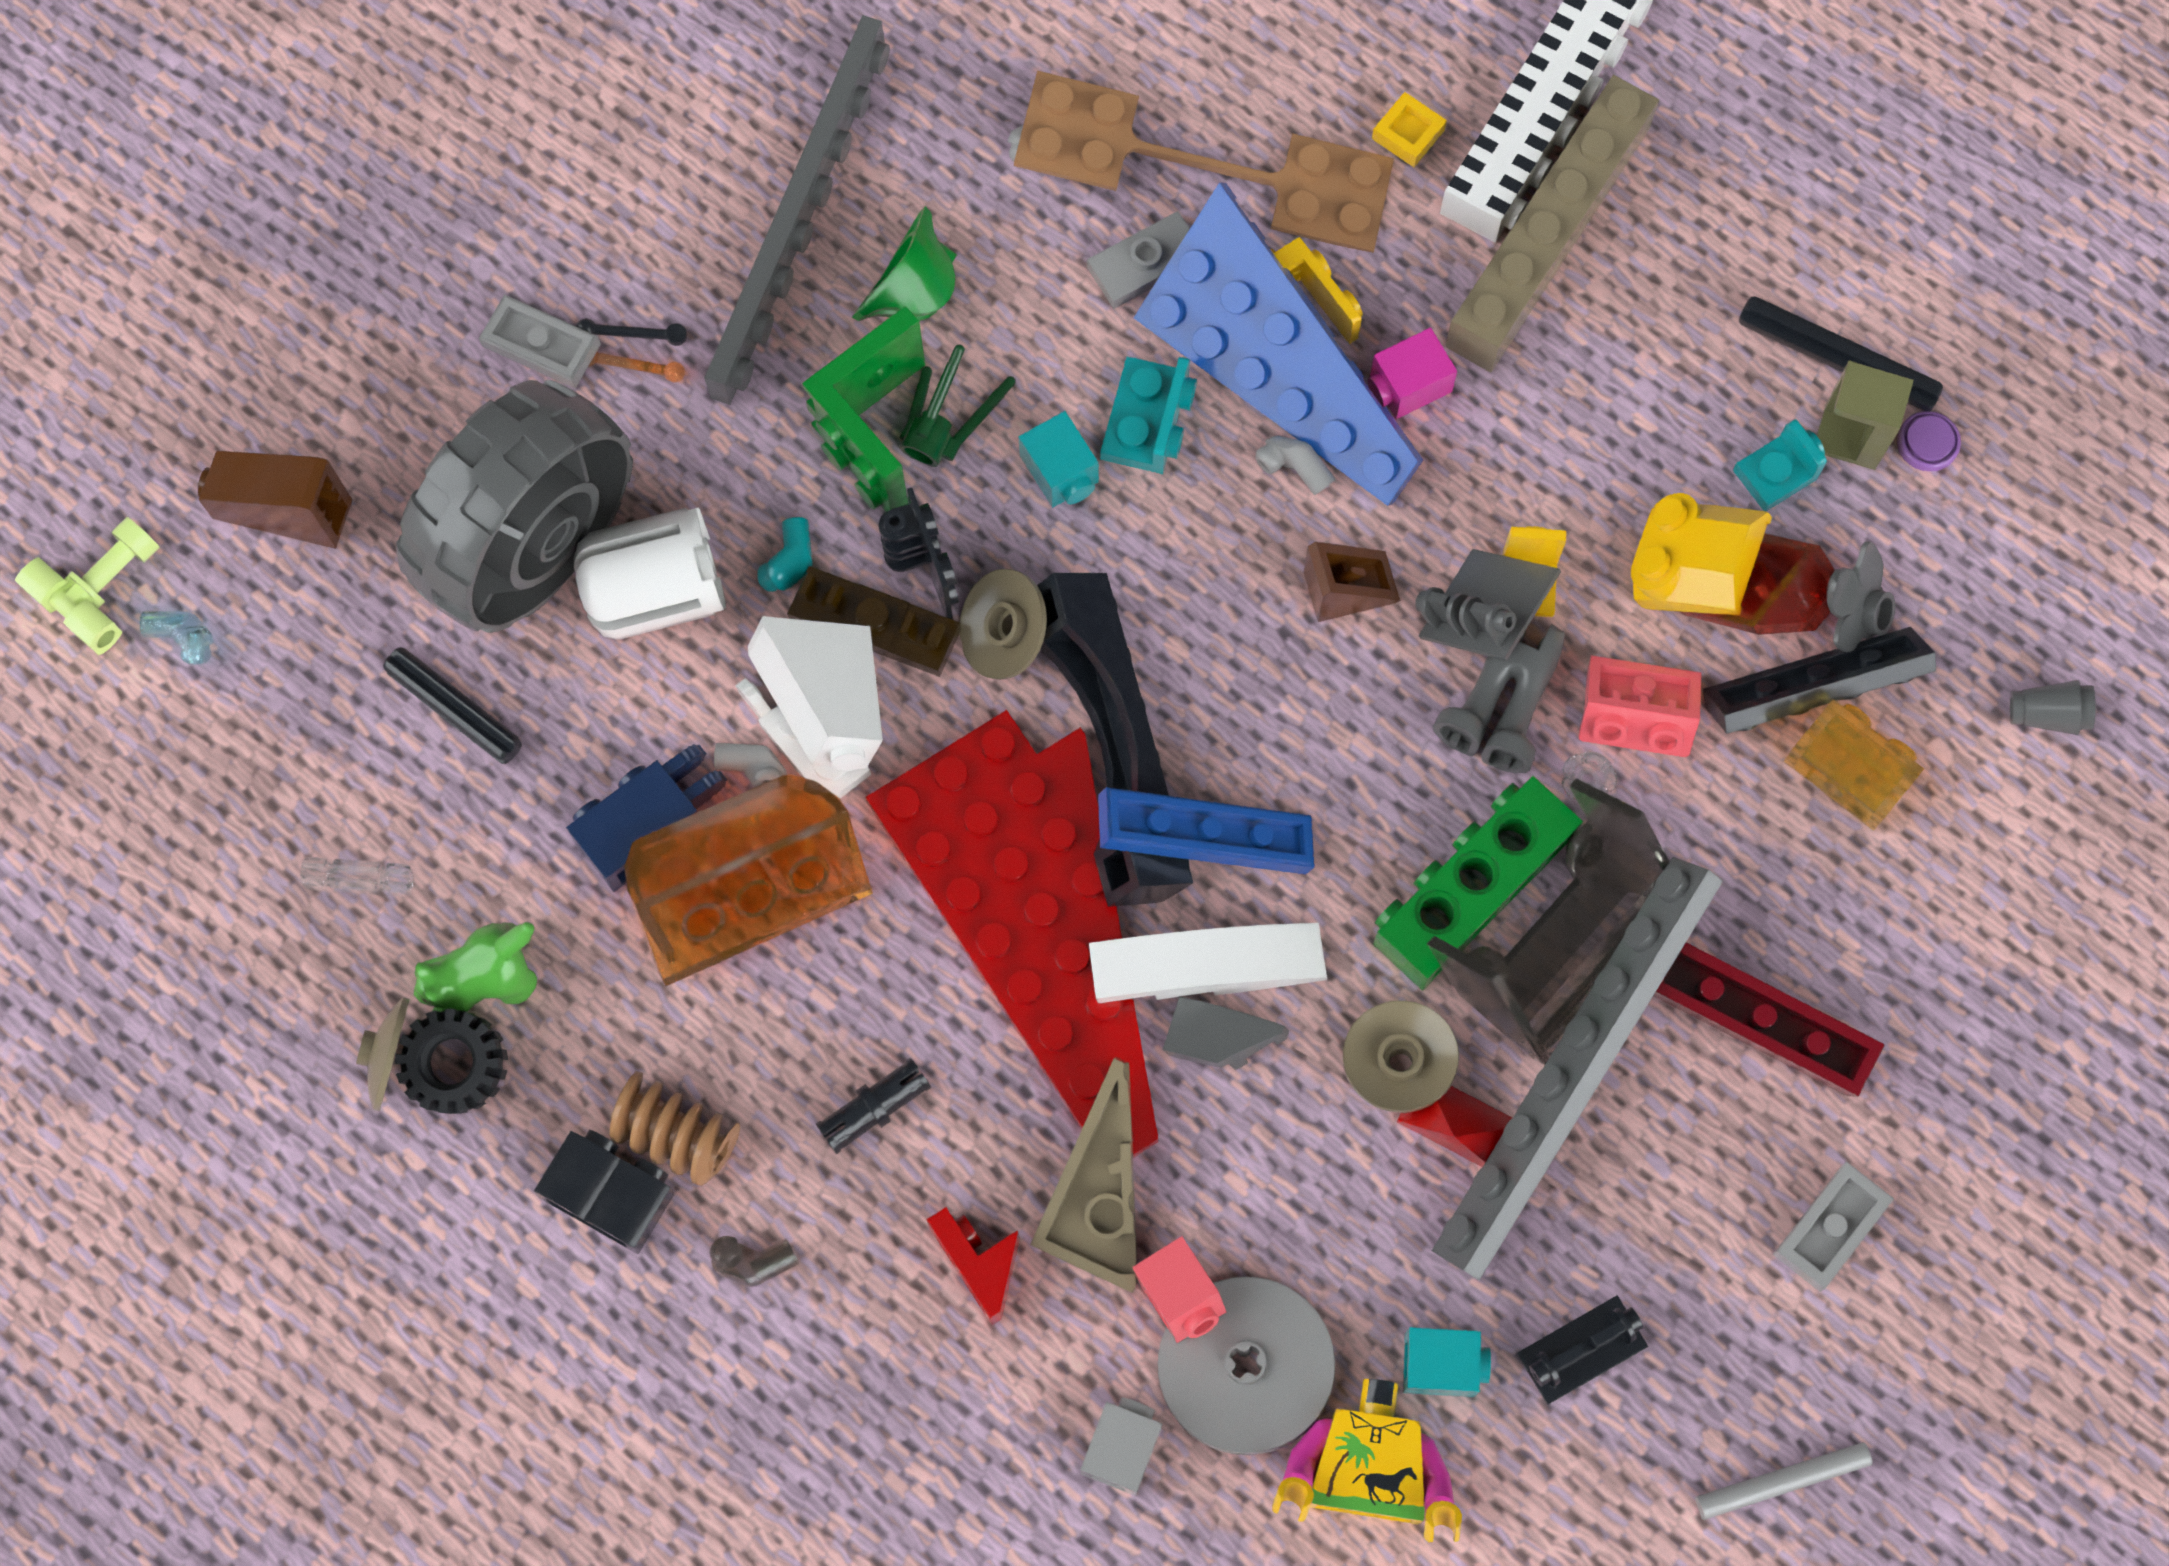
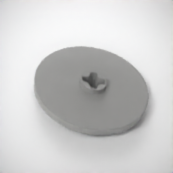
M1235 1277L1215 1282L1213 1284L1219 1291L1227 1312L1219 1317L1217 1325L1212 1330L1198 1338H1189L1188 1336L1179 1343H1176L1167 1327L1164 1331L1158 1353V1377L1165 1402L1172 1415L1184 1430L1201 1443L1213 1449L1236 1455H1257L1278 1450L1303 1436L1319 1419L1329 1401L1335 1378V1357L1331 1337L1325 1323L1314 1307L1300 1294L1285 1285L1258 1277ZM1252 1351L1257 1353L1256 1362L1260 1373L1256 1377L1248 1372L1241 1379L1236 1377L1237 1369L1232 1359L1233 1356L1238 1353L1246 1358Z

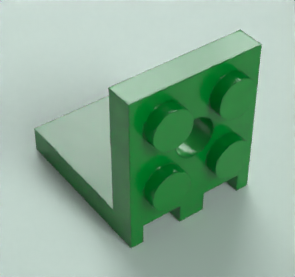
M906 306L802 383L803 389L811 397L806 401L808 411L816 419L811 423V426L825 441L821 444L823 452L839 471L848 467L859 480L855 483V487L869 507L875 510L881 505L886 512L908 504L903 468L900 462L859 415L925 366L920 322Z

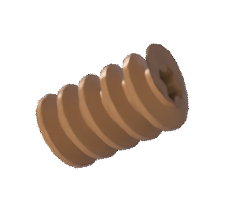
M635 1071L622 1088L612 1111L609 1133L611 1140L619 1144L630 1140V1148L636 1154H643L650 1150L651 1161L656 1164L663 1165L670 1160L671 1171L677 1175H683L691 1170L690 1178L692 1183L703 1186L722 1169L730 1157L739 1136L740 1123H736L725 1135L720 1132L723 1121L721 1113H715L704 1124L700 1122L703 1104L696 1102L684 1114L680 1111L683 1100L682 1093L675 1092L666 1103L660 1101L663 1083L656 1081L644 1093L640 1091L643 1073Z

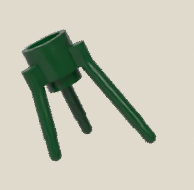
M961 344L954 347L928 409L924 411L923 408L929 389L932 369L929 366L922 369L907 423L899 437L902 440L899 448L904 454L931 467H937L942 457L953 461L962 443L1016 383L1014 377L1008 376L952 437L949 433L952 427L951 422L939 415V412L965 351L964 346Z

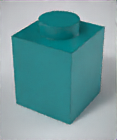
M1066 411L1018 436L1020 458L1052 508L1064 501L1069 505L1076 504L1087 498L1094 491L1095 484L1099 482V462Z
M1409 1327L1404 1335L1403 1393L1475 1397L1480 1392V1383H1489L1491 1375L1490 1347H1481V1331Z

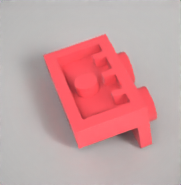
M1591 655L1587 669L1585 707L1579 728V740L1679 757L1689 756L1700 721L1701 672Z

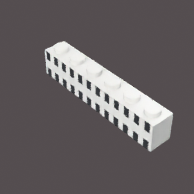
M1564 0L1445 189L1440 211L1441 215L1495 243L1505 227L1510 230L1513 228L1528 205V202L1523 200L1530 186L1538 189L1553 165V160L1548 158L1555 145L1563 149L1566 147L1579 121L1573 116L1580 105L1587 108L1592 105L1603 84V79L1598 77L1605 64L1614 68L1628 43V39L1623 37L1630 24L1636 28L1641 25L1653 0Z

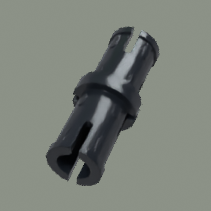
M911 1058L907 1059L906 1063L869 1088L864 1084L856 1090L858 1094L856 1098L824 1120L816 1123L824 1138L845 1125L843 1129L827 1139L835 1154L841 1152V1149L876 1124H879L882 1128L891 1122L889 1115L922 1092L931 1089L923 1073L906 1085L901 1086L919 1073L918 1066Z

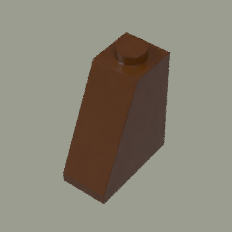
M216 451L211 467H206L203 470L198 482L199 501L212 519L334 549L337 547L353 501L328 459L320 457Z

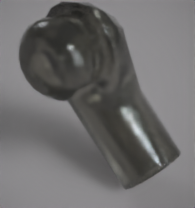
M722 1236L712 1243L709 1250L712 1267L721 1277L747 1287L759 1286L800 1264L787 1238L758 1252L737 1243L735 1237Z

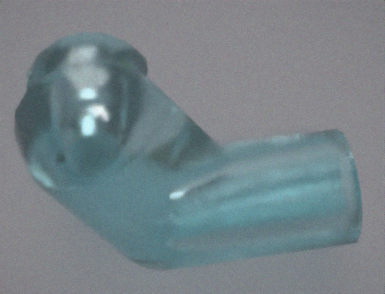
M147 610L141 613L140 632L143 638H173L176 644L181 646L180 656L187 664H203L210 660L212 656L210 645L214 642L213 636L195 614L186 611Z

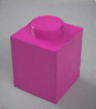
M1430 327L1375 354L1370 378H1368L1367 382L1369 389L1381 406L1388 405L1395 419H1398L1451 393L1457 370Z

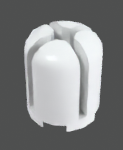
M682 508L590 532L578 543L574 555V570L576 572L579 596L589 621L603 637L620 640L713 616L715 612L726 608L720 577L717 578L713 556L708 543L710 537L699 508L691 510Z

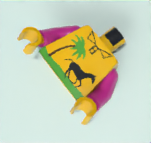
M1363 1379L1359 1412L1336 1409L1332 1419L1324 1418L1316 1421L1291 1450L1283 1481L1277 1489L1272 1504V1511L1278 1514L1283 1501L1296 1503L1301 1510L1298 1518L1299 1522L1305 1521L1310 1508L1417 1525L1424 1521V1513L1426 1512L1424 1538L1427 1542H1433L1434 1527L1438 1525L1449 1527L1454 1534L1453 1541L1458 1542L1460 1540L1462 1522L1461 1511L1454 1504L1450 1475L1434 1440L1428 1435L1421 1433L1419 1421L1394 1417L1398 1384L1379 1379Z

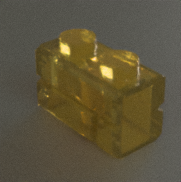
M1833 699L1796 743L1784 762L1874 831L1922 773L1924 768L1915 762L1917 756L1907 744L1895 738L1887 741L1870 728L1872 725L1871 720L1861 709L1851 704L1842 706Z

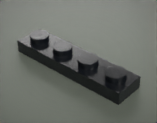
M1907 627L1884 634L1883 636L1861 641L1855 650L1851 652H1842L1839 649H1834L1704 688V702L1706 709L1726 734L1735 731H1748L1765 722L1788 715H1801L1818 706L1838 700L1854 699L1865 692L1892 684L1907 683L1915 677L1935 672V651L1912 627Z

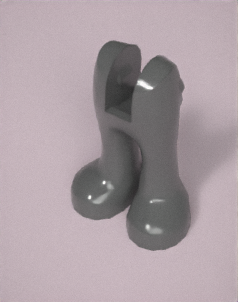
M1552 623L1546 636L1541 639L1537 649L1522 643L1526 633L1525 630L1507 661L1487 656L1481 674L1465 704L1461 708H1445L1436 718L1433 731L1441 741L1456 751L1468 756H1474L1483 740L1487 725L1506 683L1510 679H1514L1516 686L1512 697L1496 725L1495 731L1489 738L1481 758L1483 763L1501 771L1510 773H1527L1530 771L1535 760L1536 749L1526 738L1527 730L1536 706L1558 665L1564 644L1565 632Z

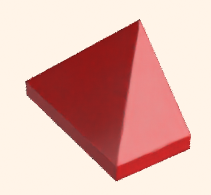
M1450 1086L1448 1091L1432 1105L1417 1111L1401 1113L1397 1123L1483 1167L1512 1117Z

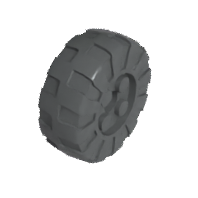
M537 380L519 383L510 387L506 395L494 402L489 400L466 420L467 425L452 441L445 442L425 470L426 477L420 488L411 494L400 522L402 535L396 542V554L401 572L429 603L459 624L473 631L483 630L487 633H493L507 629L513 623L524 617H529L544 606L575 572L574 555L578 543L588 533L610 527L622 504L621 500L627 483L630 482L633 458L629 452L631 443L628 436L594 403L574 390L553 380H545L544 383H540Z

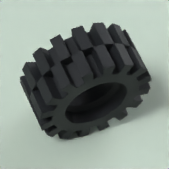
M445 1009V1011L441 1012L435 1010L426 1013L427 1018L423 1020L416 1019L409 1025L413 1030L409 1035H402L398 1044L404 1046L401 1054L395 1053V1064L401 1065V1073H397L396 1076L399 1084L406 1085L408 1090L404 1093L410 1100L418 1101L420 1107L429 1111L462 1114L468 1113V1110L479 1109L486 1105L485 1100L488 1097H495L499 1092L500 1088L496 1086L500 1079L505 1080L507 1070L503 1069V1060H508L507 1050L502 1049L500 1042L504 1041L498 1031H494L490 1027L492 1024L485 1018L461 1010ZM457 1039L465 1043L470 1049L473 1064L470 1073L464 1080L448 1085L438 1080L434 1075L431 1067V1058L434 1050L442 1042Z

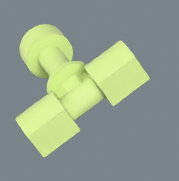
M126 517L111 532L118 542L81 578L71 571L63 579L42 559L37 557L30 561L15 579L48 612L52 613L57 610L64 616L65 620L63 623L97 655H101L109 650L122 634L117 625L98 609L105 603L98 593L135 556L145 563L160 548L129 517Z

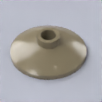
M1012 569L994 570L983 576L972 587L964 602L960 616L961 631L959 633L963 645V653L971 667L987 678L1004 680L1019 675L1031 665L1041 649L1046 631V607L1041 591L1029 576Z
M403 997L391 1009L377 1032L364 1031L356 1064L367 1066L369 1099L374 1111L380 1112L410 1000Z
M1389 1001L1370 1008L1353 1023L1344 1042L1343 1064L1351 1086L1366 1102L1390 1112H1413L1432 1105L1448 1091L1458 1070L1459 1050L1451 1027L1437 1012L1425 1005L1412 1001ZM1403 1054L1410 1058L1412 1064L1408 1069L1398 1071L1390 1065V1060L1395 1055Z

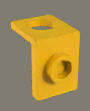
M1512 526L1502 556L1557 568L1566 543V531L1552 530L1539 526ZM1556 581L1535 616L1554 617Z

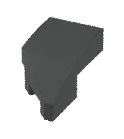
M1179 996L1162 1050L1169 1056L1219 1068L1229 1064L1233 1069L1237 1070L1248 1063L1246 1058L1272 1042L1278 1045L1285 1041L1289 1030L1284 1025L1260 1017Z

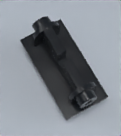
M1616 1295L1516 1354L1545 1403L1549 1405L1649 1346L1639 1331L1643 1328V1324L1638 1314L1632 1307L1626 1310L1620 1298Z

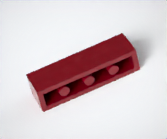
M1687 942L1653 995L1665 1003L1848 1097H1859L1885 1046L1884 1043Z

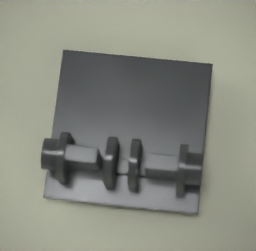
M1472 549L1446 592L1441 588L1431 587L1418 594L1415 603L1416 609L1421 612L1427 621L1418 636L1423 640L1507 661L1561 571L1555 567Z

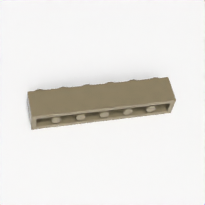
M1613 74L1451 320L1445 344L1446 348L1490 373L1493 371L1646 136L1659 103L1658 98Z

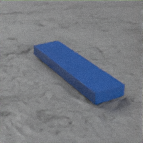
M1108 787L1098 794L1100 848L1305 875L1315 868L1311 815Z

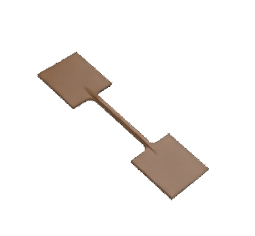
M1037 70L1013 166L1116 191L1124 159L1128 154L1135 152L1273 186L1277 192V202L1270 229L1374 253L1394 158L1294 133L1291 136L1285 166L1278 172L1269 173L1143 142L1136 138L1132 131V124L1139 95Z

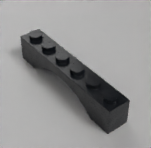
M1052 573L1037 585L1044 599L1047 617L1045 636L1040 650L1058 667L1076 691L1091 719L1102 751L1107 787L1169 796L1160 765V756L1155 747L1146 715L1145 703L1141 697L1132 665L1131 653L1127 647L1117 611V603L1113 596L1107 573ZM1100 839L1094 851V858L1108 907L1163 902L1193 884L1188 859L1100 848Z

